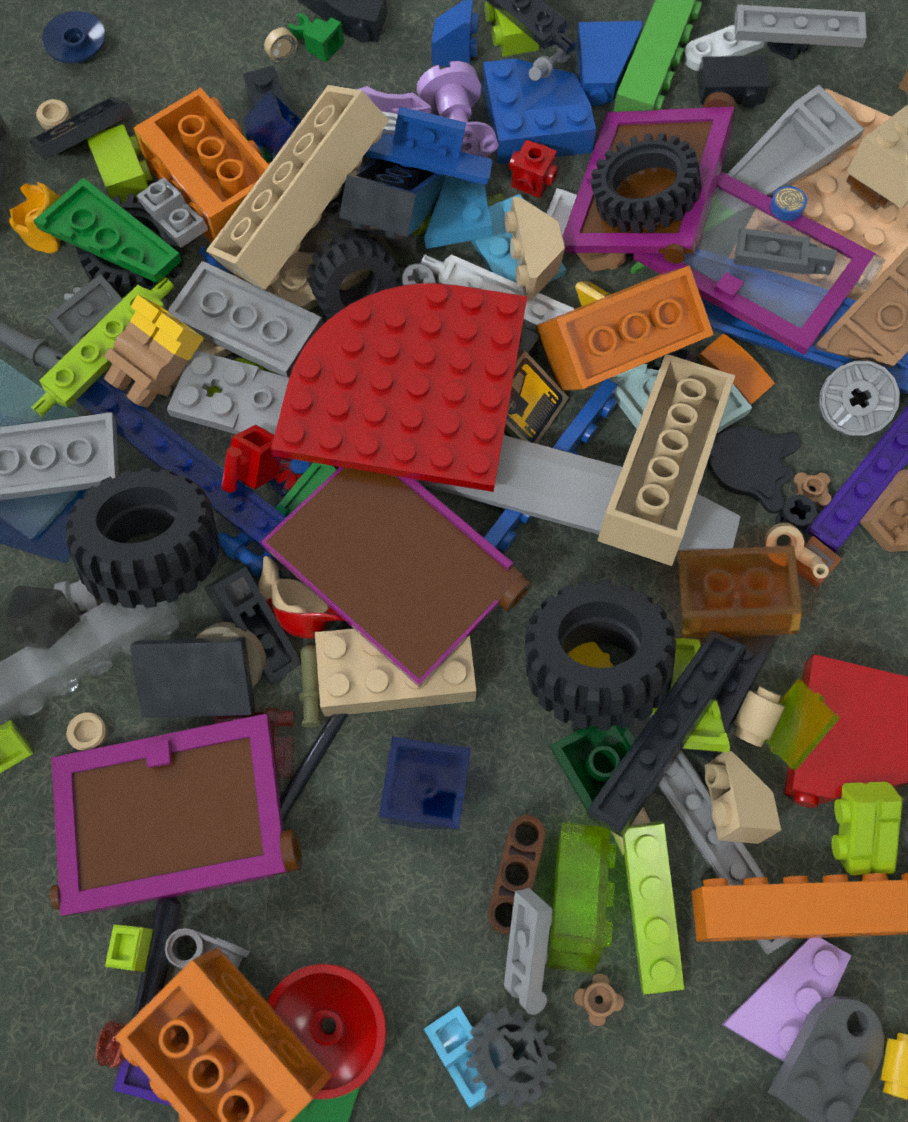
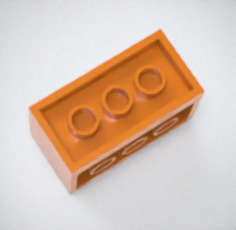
M201 87L133 127L148 169L158 181L165 178L182 193L186 204L204 219L208 230L203 235L210 243L214 241L271 163H267L262 158V153L253 140L247 141L236 120L233 118L229 120L226 117L219 101L215 97L210 98Z
M690 265L660 274L535 325L556 383L562 391L585 389L714 335Z
M219 947L192 959L115 1036L122 1045L121 1052L126 1060L143 1070L150 1079V1086L153 1092L160 1099L168 1101L179 1113L180 1122H290L332 1077Z

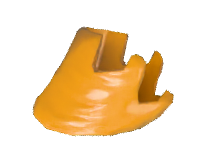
M37 182V185L23 184L20 190L27 199L9 210L11 215L9 223L29 247L45 253H55L60 248V239L39 230L34 220L61 196L40 182Z

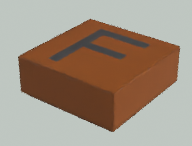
M814 536L804 545V547L822 558L829 569L828 575L842 560L841 557ZM797 559L792 560L788 564L817 588L826 579V577L821 579L815 577L811 569Z

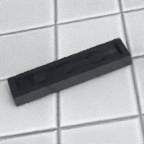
M747 614L742 618L732 637L733 640L746 646L747 653L716 698L726 734L733 724L748 690H751L780 635L779 628ZM685 749L709 762L715 758L718 752Z

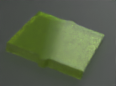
M799 679L779 701L785 708L770 740L765 739L771 746L770 752L779 755L795 771L840 718L823 702L824 696L814 693Z

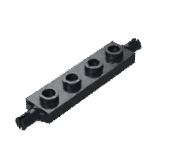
M486 0L543 49L556 44L567 55L571 53L570 50L573 52L576 43L564 34L567 29L566 19L543 0Z

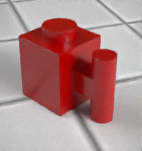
M255 424L232 436L231 447L226 451L222 480L223 491L235 492L238 480L253 489H257L278 477L281 457L272 455L271 447L274 434Z

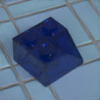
M271 90L243 118L246 137L249 141L253 140L259 149L263 146L271 153L270 158L272 160L302 121Z
M392 737L379 811L381 823L419 829H459L471 748Z

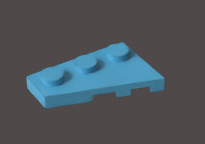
M446 175L424 237L426 249L493 237L485 185L482 183H471L465 179Z

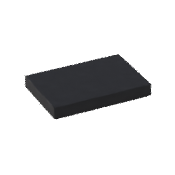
M110 96L30 139L29 143L38 155L47 160L132 115L133 112L127 102Z
M245 637L138 640L130 645L142 717L252 715L256 710Z

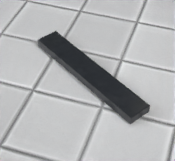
M711 630L667 694L662 705L655 711L586 811L588 818L623 838L747 653L745 645Z

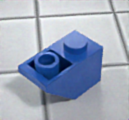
M463 0L435 19L432 38V65L450 66V62L453 61L470 64V58L477 57L478 37H473L472 34H477L479 13H473V0Z

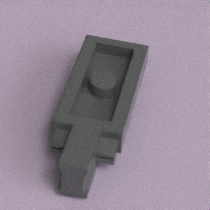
M742 228L739 230L734 264L803 275H830L835 264L836 250L819 248L817 245L810 243L811 238Z

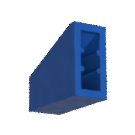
M642 21L579 22L576 40L579 82L590 104L601 106L605 103L613 102L640 39Z

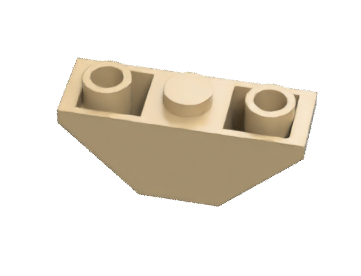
M513 197L511 210L505 213V229L507 233L512 235L510 241L511 258L517 259L518 263L516 266L517 286H522L524 296H527V300H532L559 272L565 247L558 220L521 197Z

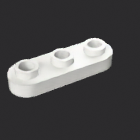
M734 24L689 42L685 48L683 58L689 68L698 71L702 56H743L763 48L768 42L735 40Z

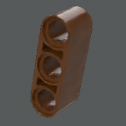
M523 815L515 819L507 835L488 910L490 927L501 935H510L511 927H503L498 924L495 919L496 908L503 904H509L513 907L515 891L526 888L533 889L545 840V829L541 821L532 815ZM529 826L536 832L537 841L533 845L524 846L517 841L515 831L519 827ZM511 865L523 867L527 873L526 883L521 886H513L506 880L505 870Z

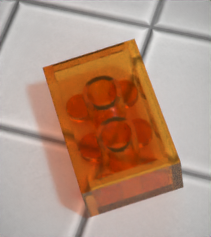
M794 545L678 551L682 638H705L711 630L727 637L791 635L799 633L802 608Z

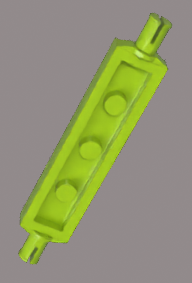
M164 277L152 290L137 285L39 380L45 394L31 406V409L43 418L56 403L69 408L112 365V362L104 356L109 348H114L116 338L126 329L136 310L131 305L136 296L140 295L165 309L161 300L174 289L171 281Z

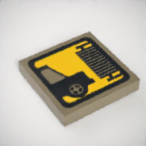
M525 350L518 351L505 431L513 438L538 444L569 397Z

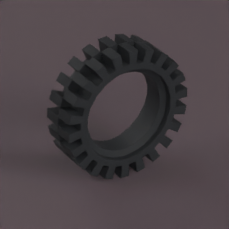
M652 133L644 134V141L638 142L637 136L630 138L631 145L627 147L623 141L616 144L617 153L611 149L605 152L606 160L599 159L596 163L597 169L592 171L591 187L598 213H600L603 221L607 220L610 227L614 228L618 224L619 231L626 232L631 225L633 233H641L642 226L647 225L648 232L656 231L655 223L661 222L664 229L671 226L669 220L671 216L678 222L683 218L682 210L690 212L694 208L693 202H698L700 197L699 191H702L698 157H696L694 148H690L686 140L680 143L679 137L672 135L667 141L666 133H659L657 139L653 140ZM660 167L670 169L677 174L672 185L653 196L631 199L622 197L616 192L622 180L640 170Z
M127 195V203L122 204L120 196L112 198L116 204L144 226L156 231L163 241L179 252L182 261L177 266L183 267L184 259L182 255H186L185 246L180 248L157 224L140 201L137 203L134 195ZM76 246L78 258L88 278L92 281L101 274L112 288L119 292L121 298L126 297L137 285L152 290L158 284L130 270L112 267L101 257ZM177 266L165 277L171 276L175 279L179 274Z

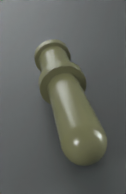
M307 644L301 650L303 692L299 694V700L303 702L304 720L302 721V726L313 728L321 726V720H319L320 698L318 692L316 646Z

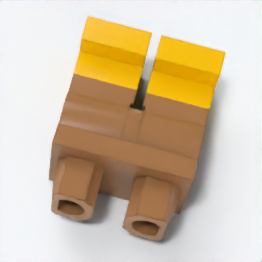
M137 295L131 305L136 310L126 329L116 338L114 348H109L104 356L112 362L104 379L114 387L124 391L131 380H135L127 394V398L137 405L148 408L157 394L168 397L172 390L171 385L178 379L204 337L159 304Z

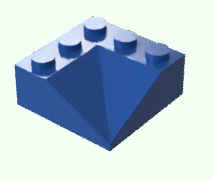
M519 59L483 62L485 103L490 126L493 128L499 143L498 148L495 150L497 164L510 163L513 153L516 150L520 152L526 139L555 150L556 157L592 153L596 132L590 102L576 74L553 68L549 76L534 81L529 77V70L533 67L534 63Z

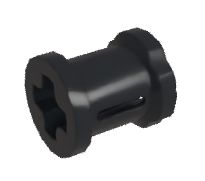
M804 495L791 496L786 500L780 513L776 516V524H792L803 534L804 530L816 517L817 509L814 502Z

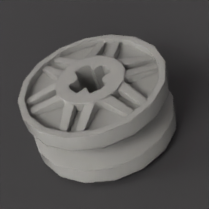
M853 361L838 367L826 378L820 390L819 407L824 420L834 430L845 435L866 436L880 431L893 419L899 407L900 391L895 378L885 367L872 361ZM854 389L857 393L865 392L867 395V399L863 400L866 404L863 408L859 404L852 406L849 401L850 398L854 397L851 394Z

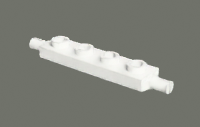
M426 254L421 261V264L426 265L431 269L432 273L438 275L437 283L524 296L523 287H518L517 283L452 254L445 259L444 263ZM538 293L532 300H527L523 326L537 332L535 325L572 311L574 308Z

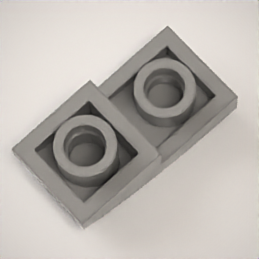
M165 178L151 184L147 189L136 195L147 212L180 248L208 230L204 219L186 204L182 193Z

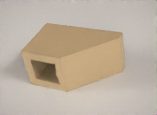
M732 751L730 753H721L705 765V781L709 788L712 820L716 826L718 841L759 844L781 831L773 791Z

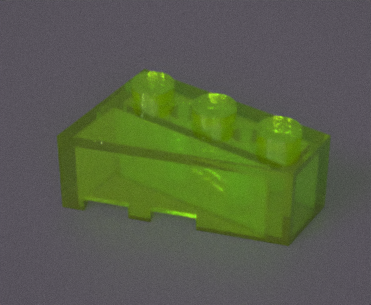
M562 822L553 883L554 895L552 925L550 927V947L545 964L547 968L594 974L604 946H611L613 922L606 920V906L612 907L615 885L614 882L608 881V868H614L616 844L609 843L610 830L605 827Z

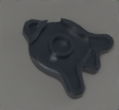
M735 427L715 437L707 461V467L709 470H712L714 476L719 480L718 484L725 490L738 495L752 497L760 502L767 512L776 514L784 506L781 487L793 477L792 469L783 465L781 459L798 451L801 440L794 433L771 436L758 429Z

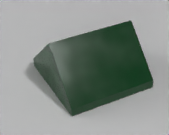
M619 725L611 726L610 731H598V727L588 726L587 730L579 729L549 746L586 811L635 742V738L628 727L620 729Z

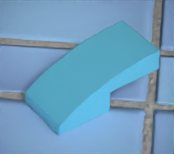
M457 1006L424 1028L467 1105L472 1110L488 1099L484 1096L487 1085L484 1082L474 1084L472 1080L478 1074L476 1068L466 1066V1062L474 1056V1053L465 1049L466 1043L473 1038L470 1033L472 1026L460 1006Z

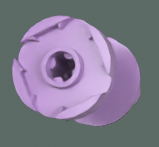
M461 61L450 62L451 67L441 70L439 65L430 68L421 76L417 83L418 97L431 106V114L466 122L460 152L488 158L499 145L493 128L482 122H468L472 115L471 107L477 102L481 93V84L475 68Z

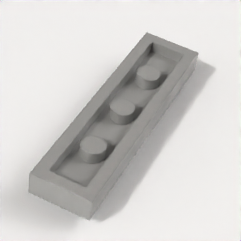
M737 5L734 14L735 40L863 47L867 38L865 12Z

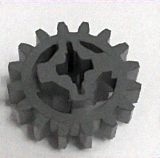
M502 1007L496 1014L492 1011L489 1012L471 1029L470 1033L473 1038L466 1043L465 1049L474 1053V1056L466 1062V1066L477 1069L478 1074L472 1081L474 1084L484 1082L487 1085L484 1094L486 1098L497 1093L499 1094L500 1106L504 1107L513 1100L515 1107L520 1108L528 1101L530 1103L534 1102L543 1095L545 1089L552 1085L553 1081L548 1075L556 1070L557 1065L549 1061L548 1057L555 1052V1048L553 1046H545L543 1040L548 1035L546 1030L537 1032L534 1029L537 1021L536 1018L532 1017L529 1021L525 1022L522 1010L517 1009L512 1015H509L506 1007Z

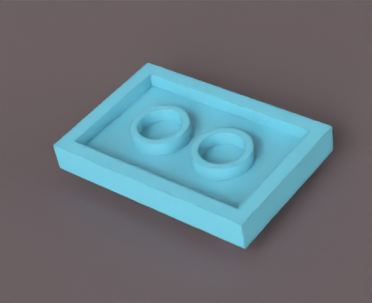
M518 194V195H516V196H513V197H521V198H522L521 194ZM511 197L488 207L493 237L472 240V243L488 271L516 283V266L518 263L517 259L511 258L510 241L512 235L507 233L505 229V213L511 210L513 198ZM562 262L559 272L549 282L566 275V268Z

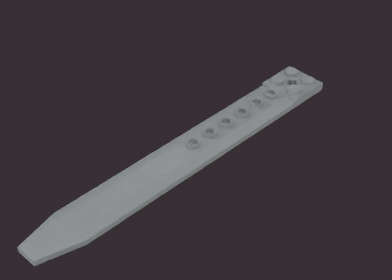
M196 350L185 366L167 411L172 417L238 434L256 424L275 435L289 377L259 370L257 366ZM212 386H219L223 390L221 393H215L213 397H208L207 390ZM504 435L494 492L415 480L425 487L599 534L622 467ZM697 494L678 551L731 553L741 516Z

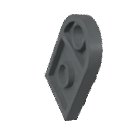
M831 996L816 1004L807 1016L768 1093L808 1122H851L880 1065L884 1052L883 1029L875 1012L863 1002L846 996ZM856 1011L858 1026L852 1033H849L847 1020L850 1014Z

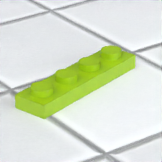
M661 821L631 825L623 836V846L641 991L646 995L685 990L665 825Z

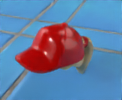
M263 557V569L258 588L283 630L298 638L314 639L315 632H324L329 621H345L305 584L292 579H281L277 564L270 557Z

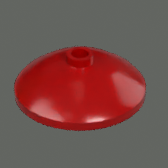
M328 963L314 964L291 973L273 990L267 1003L332 1076L313 1099H332L346 1095L357 1089L370 1077L378 1066L385 1049L387 1022L383 1005L377 993L362 976L340 965ZM325 1018H331L335 1021V1032L329 1033L324 1030L323 1020Z

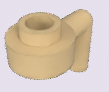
M779 523L768 530L765 536V547L772 558L781 562L797 559L808 566L815 577L821 579L828 575L829 569L822 558L804 547L803 535L797 527L789 523ZM788 535L790 542L786 546L777 545L779 536Z

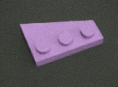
M807 938L721 1025L784 1062L810 1011L820 1001L834 995L851 955L822 938Z

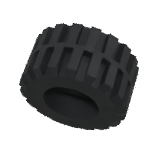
M354 230L346 231V236L341 237L340 233L332 235L334 240L330 243L325 240L320 244L322 251L320 253L314 252L311 258L315 264H309L308 273L311 276L308 278L309 286L328 319L366 296L403 285L400 279V269L388 250L375 236L371 238L368 233L363 231L360 232L359 236H357ZM361 269L370 270L368 278L361 286L353 290H340L343 280L350 273Z

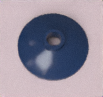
M70 11L62 13L49 21L42 33V44L45 51L53 59L63 63H79L92 58L102 49L106 34L103 24L94 15L83 11Z

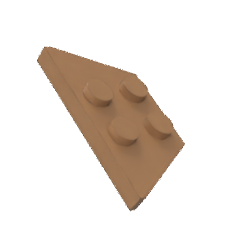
M908 247L816 343L815 348L859 361H872L891 369L908 352Z

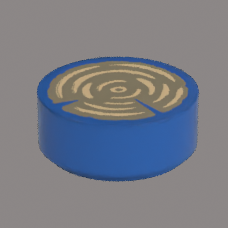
M780 187L773 194L770 210L778 219L784 221L796 220L804 213L807 197L797 187Z

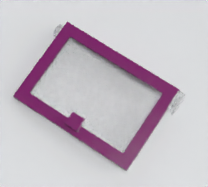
M720 172L698 248H695L694 254H686L684 261L679 264L668 262L664 258V254L634 253L633 259L659 274L690 265L702 298L805 355L854 287L857 285L867 290L878 276L886 259L804 215L793 221L778 219L770 210L772 198ZM748 228L811 238L810 243L817 245L819 248L836 250L835 264L830 275H803L734 264L739 230Z

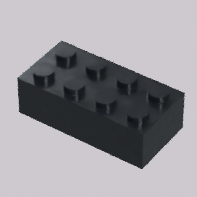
M373 159L347 174L339 218L349 220V225L358 229L374 227L383 230V234L387 237L403 239L404 236H409L433 214L443 187L445 175H437L431 171L415 167H404L398 163L386 160Z

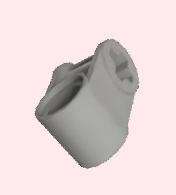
M187 928L179 929L172 933L167 939L165 946L169 962L182 969L192 959L217 947L228 956L237 969L242 959L247 958L250 951L218 937L215 939L202 932ZM191 936L197 943V950L191 959L185 961L180 958L177 948L181 939Z

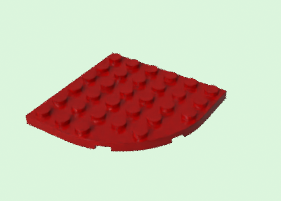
M422 283L386 289L350 304L324 323L301 351L287 384L271 447L272 455L494 492L527 296L459 285Z

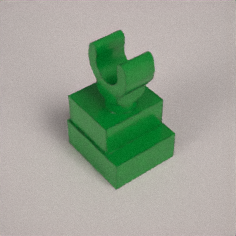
M298 13L300 26H294L289 23V31L296 39L305 40L306 50L327 63L344 43L341 22L330 18L327 22L316 18L312 23L305 14Z

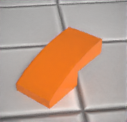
M724 333L697 355L705 366L735 375L733 384L750 405L775 384L754 358Z

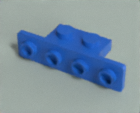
M401 106L397 114L394 135L383 133L381 138L374 145H371L365 153V156L371 159L386 160L398 163L404 167H415L431 171L437 175L457 177L471 183L488 184L492 167V159L460 152L466 122Z

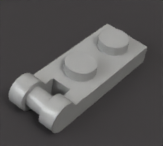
M530 888L515 891L504 987L512 997L519 998L520 1005L527 1013L534 1015L542 1011L547 1003V996L542 991L545 964L547 962L549 930L552 925V908Z

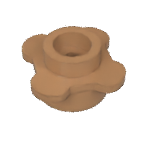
M799 472L795 475L793 481L797 485L796 495L809 497L815 506H826L830 503L831 495L828 493L827 486L830 483V477L827 474L807 475L804 472ZM809 487H814L816 491H810Z
M596 974L593 976L590 985L585 989L580 988L576 990L574 994L575 1003L578 1006H583L589 1014V1022L594 1026H602L607 1016L614 1011H620L624 1005L623 997L615 993L614 989L609 985L608 977L604 974ZM598 995L603 998L601 1004L595 1002V998Z

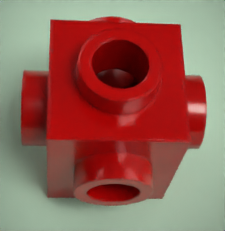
M526 139L520 152L516 150L509 163V170L512 171L511 187L541 199L547 186L553 185L558 174L559 167L555 166L556 151L543 144H537Z

